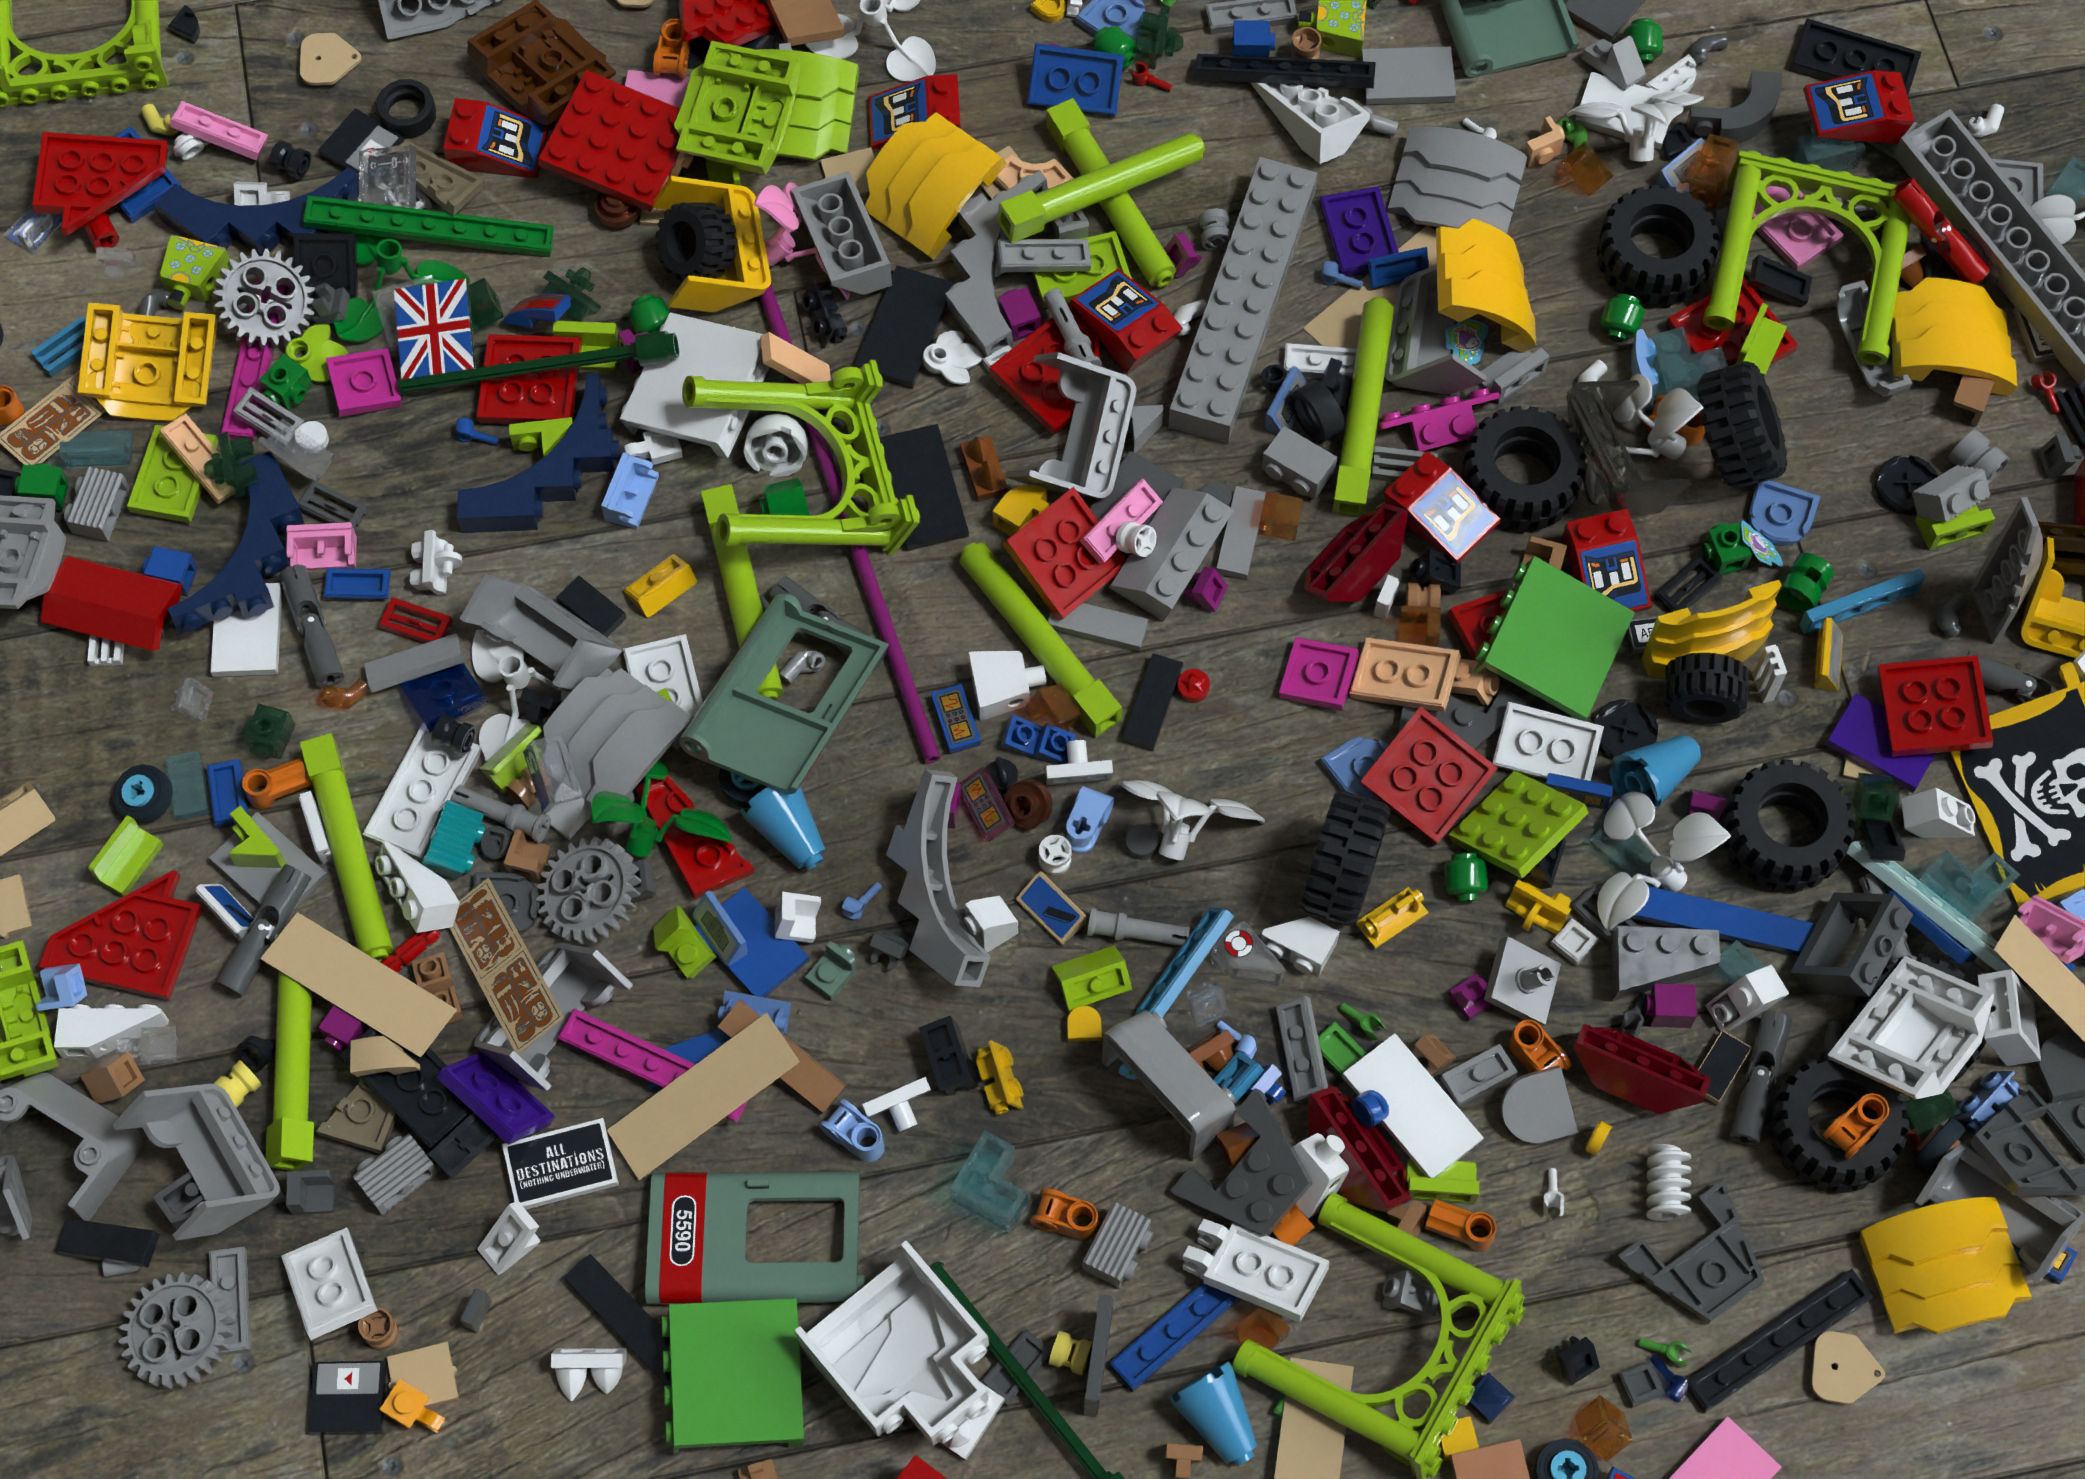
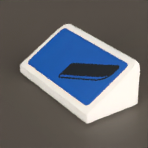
M200 884L196 887L195 891L201 901L241 941L250 932V924L254 918L223 885Z

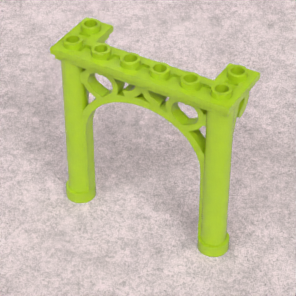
M0 0V107L23 103L34 104L49 100H65L82 96L93 97L99 94L125 93L141 89L152 90L158 87L169 86L161 59L159 0H131L132 6L129 19L115 37L99 47L75 54L44 53L22 43L13 31L12 0ZM133 37L134 45L131 46L127 43ZM10 45L20 54L12 62ZM116 52L124 54L127 60L123 64H106L108 58ZM32 62L42 66L41 70L36 74H19V71L24 66ZM98 62L100 68L91 69L95 67L93 63ZM50 67H54L56 72H61V73H53V74H51V69H50Z
M1739 150L1727 178L1726 184L1729 185V189H1733L1710 304L1706 307L1704 313V325L1718 331H1727L1734 327L1752 235L1762 224L1786 213L1810 212L1821 214L1848 226L1862 239L1869 250L1873 271L1856 358L1867 365L1879 366L1886 364L1890 352L1888 340L1911 222L1909 217L1890 196L1897 185L1882 182L1877 178L1853 176L1846 171L1835 172L1822 169L1815 164L1804 165L1783 157L1773 158L1761 155L1756 151ZM1770 186L1782 187L1789 192L1790 199L1778 203L1767 194L1766 188ZM1799 189L1815 192L1810 195H1804L1802 200H1797ZM1834 197L1850 200L1846 210L1841 208L1843 203ZM1758 198L1760 204L1766 209L1753 219L1756 199ZM1856 206L1871 207L1876 211L1875 218L1878 219L1863 222L1855 214L1854 208ZM1884 226L1879 245L1872 231Z
M869 360L860 369L857 367L839 369L832 374L833 380L805 384L705 380L703 376H687L685 378L682 398L687 408L761 410L790 413L805 420L823 435L833 449L841 469V497L837 506L829 512L813 516L721 514L716 524V537L721 546L735 547L739 543L882 546V550L887 551L888 555L895 554L920 523V514L915 506L913 495H906L904 499L899 501L894 495L891 473L887 469L884 458V447L880 443L877 432V421L873 416L870 406L872 400L883 387L882 375L878 371L876 360ZM816 410H827V412L822 416ZM832 418L842 419L848 427L849 434L839 432L831 424ZM853 442H854L856 451H855V450L852 448V446H851V444H852ZM860 474L863 475L865 484H857V482L860 480ZM858 495L867 501L868 513L862 512L851 500L852 496ZM843 511L849 517L847 519H836Z
M1332 1192L1320 1211L1319 1224L1412 1270L1425 1279L1435 1292L1441 1308L1442 1321L1439 1339L1431 1357L1424 1367L1408 1382L1393 1390L1378 1394H1359L1345 1390L1250 1339H1247L1240 1347L1233 1362V1370L1245 1378L1251 1376L1380 1444L1390 1456L1411 1466L1412 1475L1416 1479L1434 1478L1443 1461L1440 1458L1441 1448L1439 1443L1444 1435L1449 1437L1458 1421V1417L1455 1414L1460 1405L1466 1406L1469 1403L1475 1390V1386L1472 1383L1477 1374L1483 1375L1491 1362L1492 1356L1489 1353L1494 1343L1500 1345L1511 1326L1517 1327L1523 1318L1526 1308L1523 1307L1525 1296L1522 1295V1283L1516 1278L1513 1282L1508 1279L1504 1282L1347 1203V1198ZM1441 1282L1467 1295H1461L1449 1302ZM1464 1306H1471L1478 1310L1480 1314L1473 1328L1466 1331L1458 1330L1452 1323L1451 1314ZM1450 1335L1460 1342L1472 1341L1461 1362L1453 1354L1454 1341L1449 1340ZM1443 1357H1444L1446 1363H1445V1364H1440L1441 1361H1442V1359H1443ZM1442 1377H1452L1438 1403V1396L1435 1390L1425 1383L1429 1381L1433 1385L1436 1380ZM1417 1393L1425 1394L1431 1401L1426 1414L1419 1419H1412L1406 1416L1403 1411L1404 1399ZM1395 1403L1396 1416L1399 1421L1372 1407ZM1424 1429L1422 1433L1415 1431Z

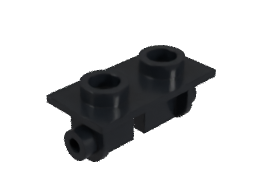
M812 280L803 295L802 302L805 311L808 312L811 319L813 333L818 337L821 347L825 348L830 339H835L836 342L845 340L848 330L840 313H829L837 312L838 310L832 290L827 288L826 285L817 286L816 281Z

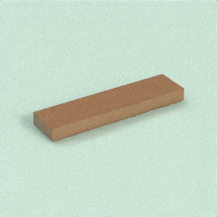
M740 999L718 1025V1028L733 1038L760 1018L761 1015ZM780 1032L800 1061V1063L780 1078L824 1113L846 1085Z

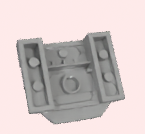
M1446 127L1410 128L1387 212L1407 216L1415 224L1458 228L1473 218L1488 223L1507 234L1528 156L1501 141L1470 131Z
M0 495V608L19 609L27 600L48 592L54 581L66 543V536L54 521L56 503L54 499Z
M622 668L609 677H585L544 724L543 731L546 751L538 762L539 770L559 785L561 783L582 797L589 807H591L594 796L602 791L622 794L633 803L635 799L632 790L670 746L676 750L680 747L679 739L694 717L671 700L667 701L646 684L644 685Z

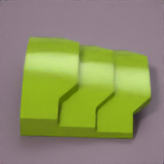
M711 41L705 62L691 71L685 97L674 123V127L680 135L676 151L705 157L707 160L734 165L739 170L766 175L777 156L790 120L801 67L798 59Z
M758 49L760 51L795 57L801 66L793 109L777 156L816 161L826 153L837 155L848 153L859 77L858 64L810 52Z
M23 940L0 946V1081L21 1074L27 1077L59 1067L45 1011H37L36 1003L41 1000Z

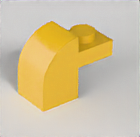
M1021 485L1011 489L992 511L993 526L1011 536L1051 504L1047 503V489L1038 485Z

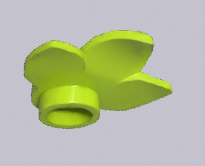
M326 324L309 327L301 338L291 340L285 349V355L306 368L311 381L318 383L330 381L326 358L348 355L345 347L329 340L331 329ZM298 352H306V355L303 357H296Z

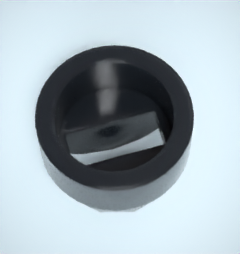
M1269 365L1263 369L1262 383L1267 391H1279L1287 376L1285 368L1280 365Z

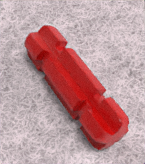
M439 931L420 932L417 935L414 933L393 950L395 954H388L389 957L382 959L380 963L398 973L402 970L400 966L403 964L405 966L427 949L426 945L428 943L432 945L440 938Z

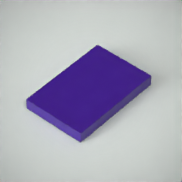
M1379 186L1320 197L1319 204L1340 274L1353 276L1369 273L1367 259L1399 253Z
M1857 693L1853 696L1825 745L1912 793L1915 792L1936 753L1892 757L1884 708Z
M482 1052L442 1068L437 1076V1079L508 1145L551 1125L555 1118L554 1114L514 1077Z

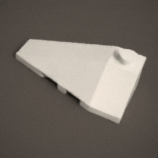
M1251 83L1299 147L1319 164L1345 154L1370 119V113L1353 100L1344 96L1338 100L1329 96V90L1322 87L1315 90L1304 85Z

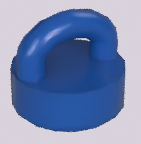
M1374 1090L1361 1093L1353 1098L1351 1102L1355 1118L1364 1127L1372 1128L1389 1115V1105L1386 1099Z

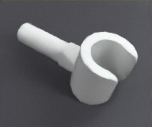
M1465 118L1462 122L1474 133L1493 139L1497 137L1495 129L1491 127L1483 129L1468 118Z
M1550 1168L1548 1169L1549 1188L1543 1197V1213L1545 1216H1548V1208L1556 1207L1560 1210V1216H1563L1564 1195L1558 1192L1557 1170Z

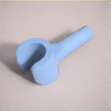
M1221 1020L1216 1027L1228 1030L1234 1042L1238 1043L1234 1050L1235 1054L1240 1051L1252 1059L1257 1050L1254 1038L1247 1034L1241 1035Z

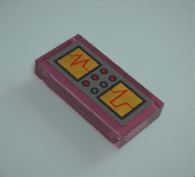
M981 767L960 782L961 796L984 840H993L1015 824L987 769Z

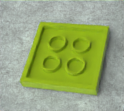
M1514 770L1449 836L1453 844L1471 853H1477L1478 857L1523 879L1589 812L1584 803Z

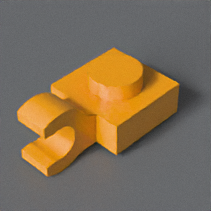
M401 1379L397 1381L379 1409L380 1412L408 1429L411 1428L416 1420L437 1433L445 1420L439 1414L424 1407L430 1397Z

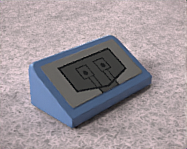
M1700 137L1660 171L1657 184L1664 189H1667V186L1676 187L1678 192L1684 193V191L1690 193L1720 168V163L1706 141Z
M1293 366L1290 368L1266 413L1265 430L1275 435L1279 433L1283 426L1291 430L1297 419L1292 408L1291 394L1308 384L1298 367Z
M705 892L693 911V918L724 964L730 966L748 955L746 940L713 892Z

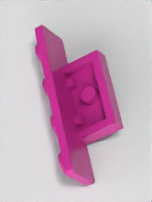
M1488 387L1470 391L1471 397L1460 400L1459 395L1440 399L1442 405L1430 408L1429 403L1411 407L1412 413L1401 415L1400 411L1381 415L1382 421L1377 423V429H1385L1409 422L1416 451H1425L1470 439L1473 430L1477 429L1472 405L1498 399L1500 395L1499 392H1489Z

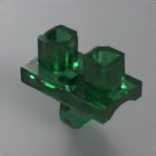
M1161 7L1158 14L1143 11L1138 21L1137 30L1151 34V38L1139 35L1133 52L1135 55L1147 59L1148 68L1154 70L1157 58L1162 57L1164 50L1165 56L1172 57L1174 52L1180 51L1183 48L1184 43L1183 37L1177 34L1176 28L1170 27L1167 32L1170 9Z
M582 267L576 272L568 269L565 276L570 279V283H567L549 270L543 278L548 281V284L542 294L569 295L572 298L570 301L571 307L565 313L577 322H581L590 310L597 314L601 306L581 292L584 289L591 292L595 287L589 281L591 272L588 269Z
M228 432L218 434L221 455L219 453L211 455L212 460L207 461L203 466L204 474L208 478L215 479L216 484L226 482L227 485L233 486L236 498L244 496L245 486L259 482L258 472L252 461L240 464V460L254 457V446L248 436L232 440Z

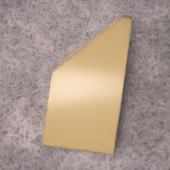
M385 1036L351 1040L350 1073L357 1077L385 1071L396 1075L420 1070L418 1062L408 1056L399 1045L390 1041Z

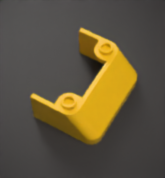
M670 176L655 197L652 208L663 210L671 209L672 205L681 203H715L716 206H721L725 209V214H729L732 218L731 225H735L736 228L734 236L737 239L738 245H735L734 251L737 253L735 258L731 259L732 266L730 269H725V274L717 277V279L688 275L668 301L669 307L718 312L758 297L768 289L771 284V274L759 209L754 206L756 196L750 189L741 185Z
M2047 537L2039 569L2029 588L2021 624V635L2024 642L2032 647L2077 658L2085 650V602L2061 596L2064 590V579L2058 571L2051 569L2055 560L2054 538Z

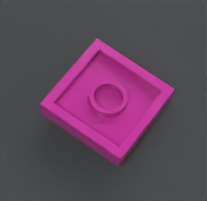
M388 348L326 358V366L339 417L401 407V396L396 387L397 381Z
M1295 637L1279 690L1280 699L1343 711L1359 656L1358 649Z

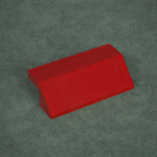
M67 556L59 567L49 591L44 593L40 622L150 651L160 650L164 618L170 617L168 608L180 602L182 584Z

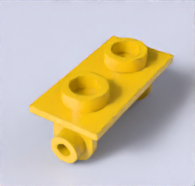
M1407 887L1359 919L1356 925L1376 949L1429 912L1421 903L1424 900L1422 893L1418 889L1412 891Z
M992 1040L988 1041L990 1048L983 1047L976 1051L978 1056L975 1057L982 1081L985 1082L992 1078L995 1080L994 1083L984 1086L990 1109L995 1110L996 1115L1008 1112L1009 1105L1020 1110L1024 1109L1021 1101L1023 1090L1019 1081L1013 1076L1011 1069L1013 1058L1007 1047Z

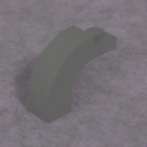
M1751 71L1746 87V100L1736 107L1725 109L1691 106L1686 122L1687 133L1698 136H1716V146L1735 145L1752 139L1763 131L1772 119L1781 93L1782 73Z

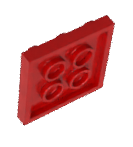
M1744 276L1736 310L1735 324L1731 330L1718 331L1704 325L1705 309L1710 304L1712 294L1669 316L1666 324L1705 374L1736 364L1762 303H1764L1756 291L1748 285V281ZM1767 308L1764 317L1780 323L1772 311ZM1787 330L1771 364L1795 352L1798 344Z
M488 334L484 367L581 353L582 341L580 337ZM579 367L481 381L476 416L478 422L516 424L573 418Z
M1074 487L1064 492L1002 542V545L1058 621L1064 619L1115 577L1126 562L1124 555L1117 549L1106 562L1099 564L1079 541L1098 520Z
M1978 655L1878 664V676L1892 757L1992 748L1993 736Z
M1420 706L1360 780L1359 784L1382 803H1385L1393 812L1434 845H1437L1498 768Z

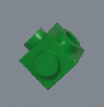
M285 354L259 379L264 392L263 395L288 411L295 404L301 403L313 386L308 370Z
M45 463L23 465L21 476H17L15 481V493L20 497L54 499L56 502L55 510H63L69 481L61 467H52Z
M799 477L762 486L764 497L758 498L762 515L809 516L803 485Z
M1739 522L1730 525L1721 523L1713 526L1708 530L1702 544L1704 559L1707 562L1710 561L1711 566L1722 576L1746 570L1752 557L1749 546L1742 539V529Z

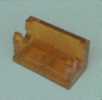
M1709 134L1686 178V183H1689L1690 194L1693 195L1692 199L1696 200L1699 192L1707 197V205L1716 208L1728 185L1726 184L1727 178L1739 153L1738 141Z

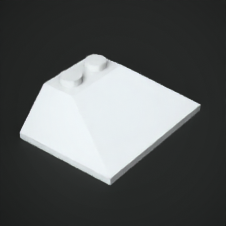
M1904 956L1827 1056L1830 1060L1914 1099L1943 1094L1981 1044L1994 995L1989 991Z

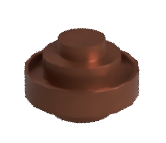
M602 192L596 196L594 202L597 218L602 224L611 228H624L632 224L638 218L640 208Z
M1026 779L1018 781L1009 787L1005 795L1004 805L1010 820L1018 827L1028 829L1040 826L1048 820L1052 813L1053 802L1051 794L1045 785L1037 780Z

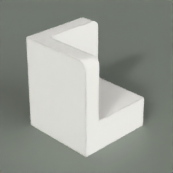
M782 892L775 909V938L813 943L816 936V915L821 905V897Z

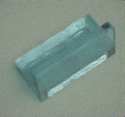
M130 430L80 432L69 442H60L59 453L67 468L131 466L133 434Z

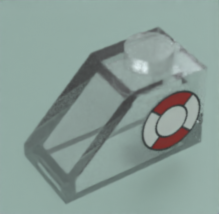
M1245 920L1219 937L1211 949L1212 956L1210 958L1213 965L1219 972H1226L1232 980L1278 986L1284 982L1286 969Z

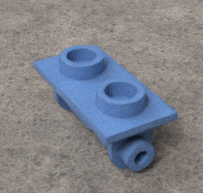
M724 991L723 1006H720L718 1012V1019L721 1022L738 1000L741 999L761 1016L767 1013L778 1030L783 1034H787L791 1002Z
M1992 1071L1988 1073L1980 1082L1982 1086L1974 1094L1962 1100L1959 1105L1960 1110L1952 1118L1966 1120L1968 1122L1966 1128L1975 1135L1997 1114L1992 1109V1105L2001 1112L2013 1098L2019 1095V1084L2015 1080L2010 1079L2015 1072Z

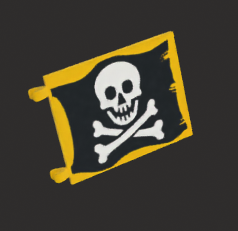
M2072 662L2060 666L2059 676L2066 687L2065 689L1989 716L1993 736L1992 748L1950 752L2018 909L2022 904L2031 900L2034 895L2048 901L2085 887V681L2080 683Z

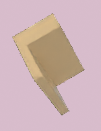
M30 781L0 799V856L55 821L54 815Z

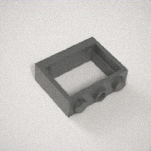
M1834 892L1790 974L1808 993L1869 997L1913 914L1895 894ZM1859 918L1873 919L1847 968L1833 967Z

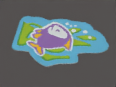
M1469 318L1461 322L1457 321V325H1453L1445 330L1446 348L1452 349L1455 355L1470 365L1478 363L1485 348L1484 339L1488 335V325Z
M1742 520V539L1751 547L1758 560L1769 566H1772L1773 562L1783 567L1782 559L1775 550L1774 545Z

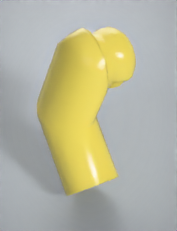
M147 104L141 108V113L151 132L172 136L179 131L170 127V115H166L165 118L160 117L153 104Z

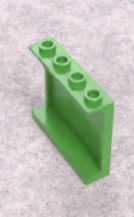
M1534 556L1526 564L1520 563L1512 577V580L1516 583L1512 590H1507L1500 602V606L1503 607L1501 615L1494 617L1487 630L1491 636L1488 642L1484 641L1476 653L1475 659L1479 661L1474 672L1479 674L1484 668H1487L1566 712V717L1584 721L1588 718L1635 612Z
M797 1298L669 1304L668 1316H662V1337H669V1350L663 1351V1372H670L671 1385L664 1386L665 1408L672 1407V1421H665L666 1443H673V1454L679 1453V1448L771 1443H788V1448L802 1447L804 1428L799 1341L794 1331L798 1328Z

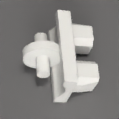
M434 530L424 531V540L412 543L411 554L413 559L417 563H423V568L410 572V584L417 590L430 589L437 596L446 594L447 577L452 576V570L462 566V556L453 552L454 546L445 540L439 539Z

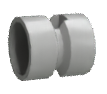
M1974 429L1957 444L1950 453L1948 460L1955 466L1959 465L1961 467L1963 465L1964 467L1968 466L1974 469L1976 467L1978 469L1982 468L1985 471L1987 483L1990 484L2006 467L2010 457L1997 446L1990 448V440L1979 430Z

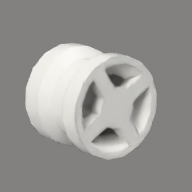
M1126 521L1118 529L1116 544L1118 549L1124 553H1133L1140 557H1146L1154 550L1157 536L1153 527L1149 525H1139L1136 522Z
M1050 835L1041 841L1039 846V865L1043 871L1051 875H1060L1068 870L1072 855L1069 841L1060 835Z

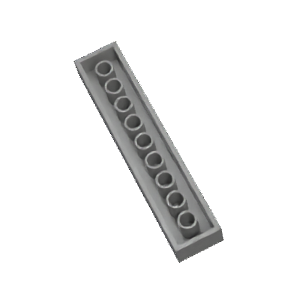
M1951 109L1901 137L1894 154L1895 159L1908 175L1915 179L1953 227L1990 268L1988 274L2053 350L2055 357L2078 385L2085 384L2084 271Z
M1259 157L1169 412L1168 428L1228 445L1315 195L1317 172Z

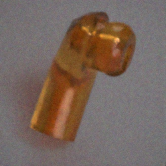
M360 678L348 689L325 686L320 692V699L328 707L350 709L370 691V688Z

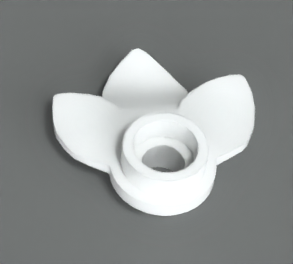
M947 331L938 336L936 344H931L925 348L922 358L925 368L931 373L942 374L947 381L954 384H969L970 377L967 369L978 365L984 356L977 347L964 343L962 332Z

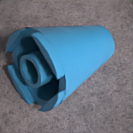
M1680 735L1620 753L1612 760L1615 761L1614 766L1610 767L1609 774L1612 785L1620 798L1625 793L1632 791L1645 794L1653 802L1656 810L1699 763L1701 759L1700 746L1693 738Z
M801 786L794 794H785L767 787L748 802L751 806L748 811L744 808L741 809L740 814L798 869L805 867L807 870H811L824 860L822 855L826 849Z
M1229 1361L1225 1362L1221 1367L1217 1366L1186 1384V1388L1180 1392L1175 1391L1168 1396L1171 1404L1226 1464L1233 1461L1237 1467L1255 1456L1252 1450L1257 1447V1443L1233 1367Z

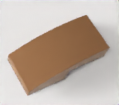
M444 952L411 962L417 985L457 1009L447 1024L463 1020V1013Z

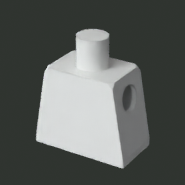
M1020 651L969 652V667L980 721L1029 705V687L1046 685L1044 666L1025 668Z
M1316 1133L1293 1147L1313 1182L1296 1203L1307 1218L1321 1211L1329 1195L1332 1192H1338L1349 1173V1166L1339 1156L1345 1149V1145L1335 1135H1329L1325 1139L1322 1134Z

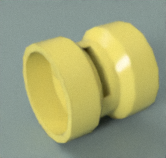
M241 1060L232 1066L228 1077L221 1076L213 1083L223 1088L229 1094L236 1108L244 1102L246 1094L255 1092L262 1086L258 1078Z
M1059 1331L1051 1351L1049 1365L1058 1368L1066 1366L1071 1369L1072 1373L1082 1376L1089 1360L1093 1341L1084 1338L1076 1340L1069 1333Z

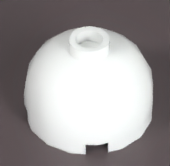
M768 414L759 418L749 428L744 446L746 461L758 472H760V468L765 471H771L769 476L773 477L789 476L798 472L807 455L808 441L805 431L796 420L787 415Z

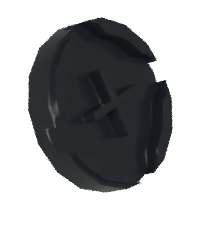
M1912 455L1909 457L1894 456L1884 462L1876 476L1875 489L1878 498L1887 508L1899 514L1914 515L1917 514L1912 493L1937 478L1938 474L1929 462L1920 457Z
M1620 699L1607 703L1599 710L1593 724L1604 726L1599 750L1604 756L1613 760L1620 753L1656 743L1658 724L1654 715L1646 706L1640 703L1629 702L1630 700Z

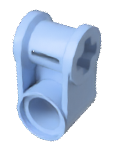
M1082 786L1066 824V839L1069 841L1073 852L1087 853L1095 846L1102 827L1107 822L1112 811L1114 797Z
M841 1099L838 1102L839 1107L827 1121L822 1120L819 1127L829 1138L845 1147L864 1162L878 1160L882 1156L885 1147L880 1128L865 1117L850 1102ZM866 1137L876 1139L875 1144L870 1147L859 1145L861 1140Z

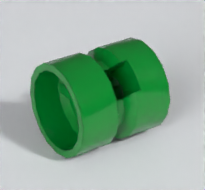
M1799 554L1792 564L1789 574L1781 582V587L1777 594L1778 599L1791 610L1805 614L1807 610L1815 608L1822 597V592L1826 591L1835 575L1834 569L1826 560L1815 554Z

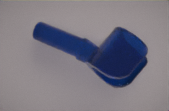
M1656 1354L1650 1358L1651 1362L1669 1382L1664 1389L1665 1394L1673 1401L1679 1403L1687 1394L1688 1383L1686 1379L1680 1375H1675Z

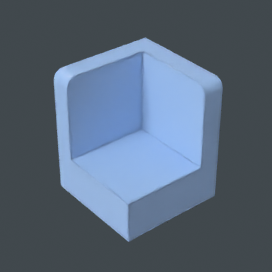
M80 963L49 967L40 971L46 996L36 1003L37 1011L74 1006L88 995Z

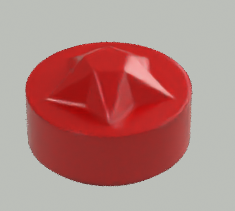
M1188 669L1179 676L1177 691L1183 700L1197 703L1207 697L1210 689V680L1206 673L1199 669Z

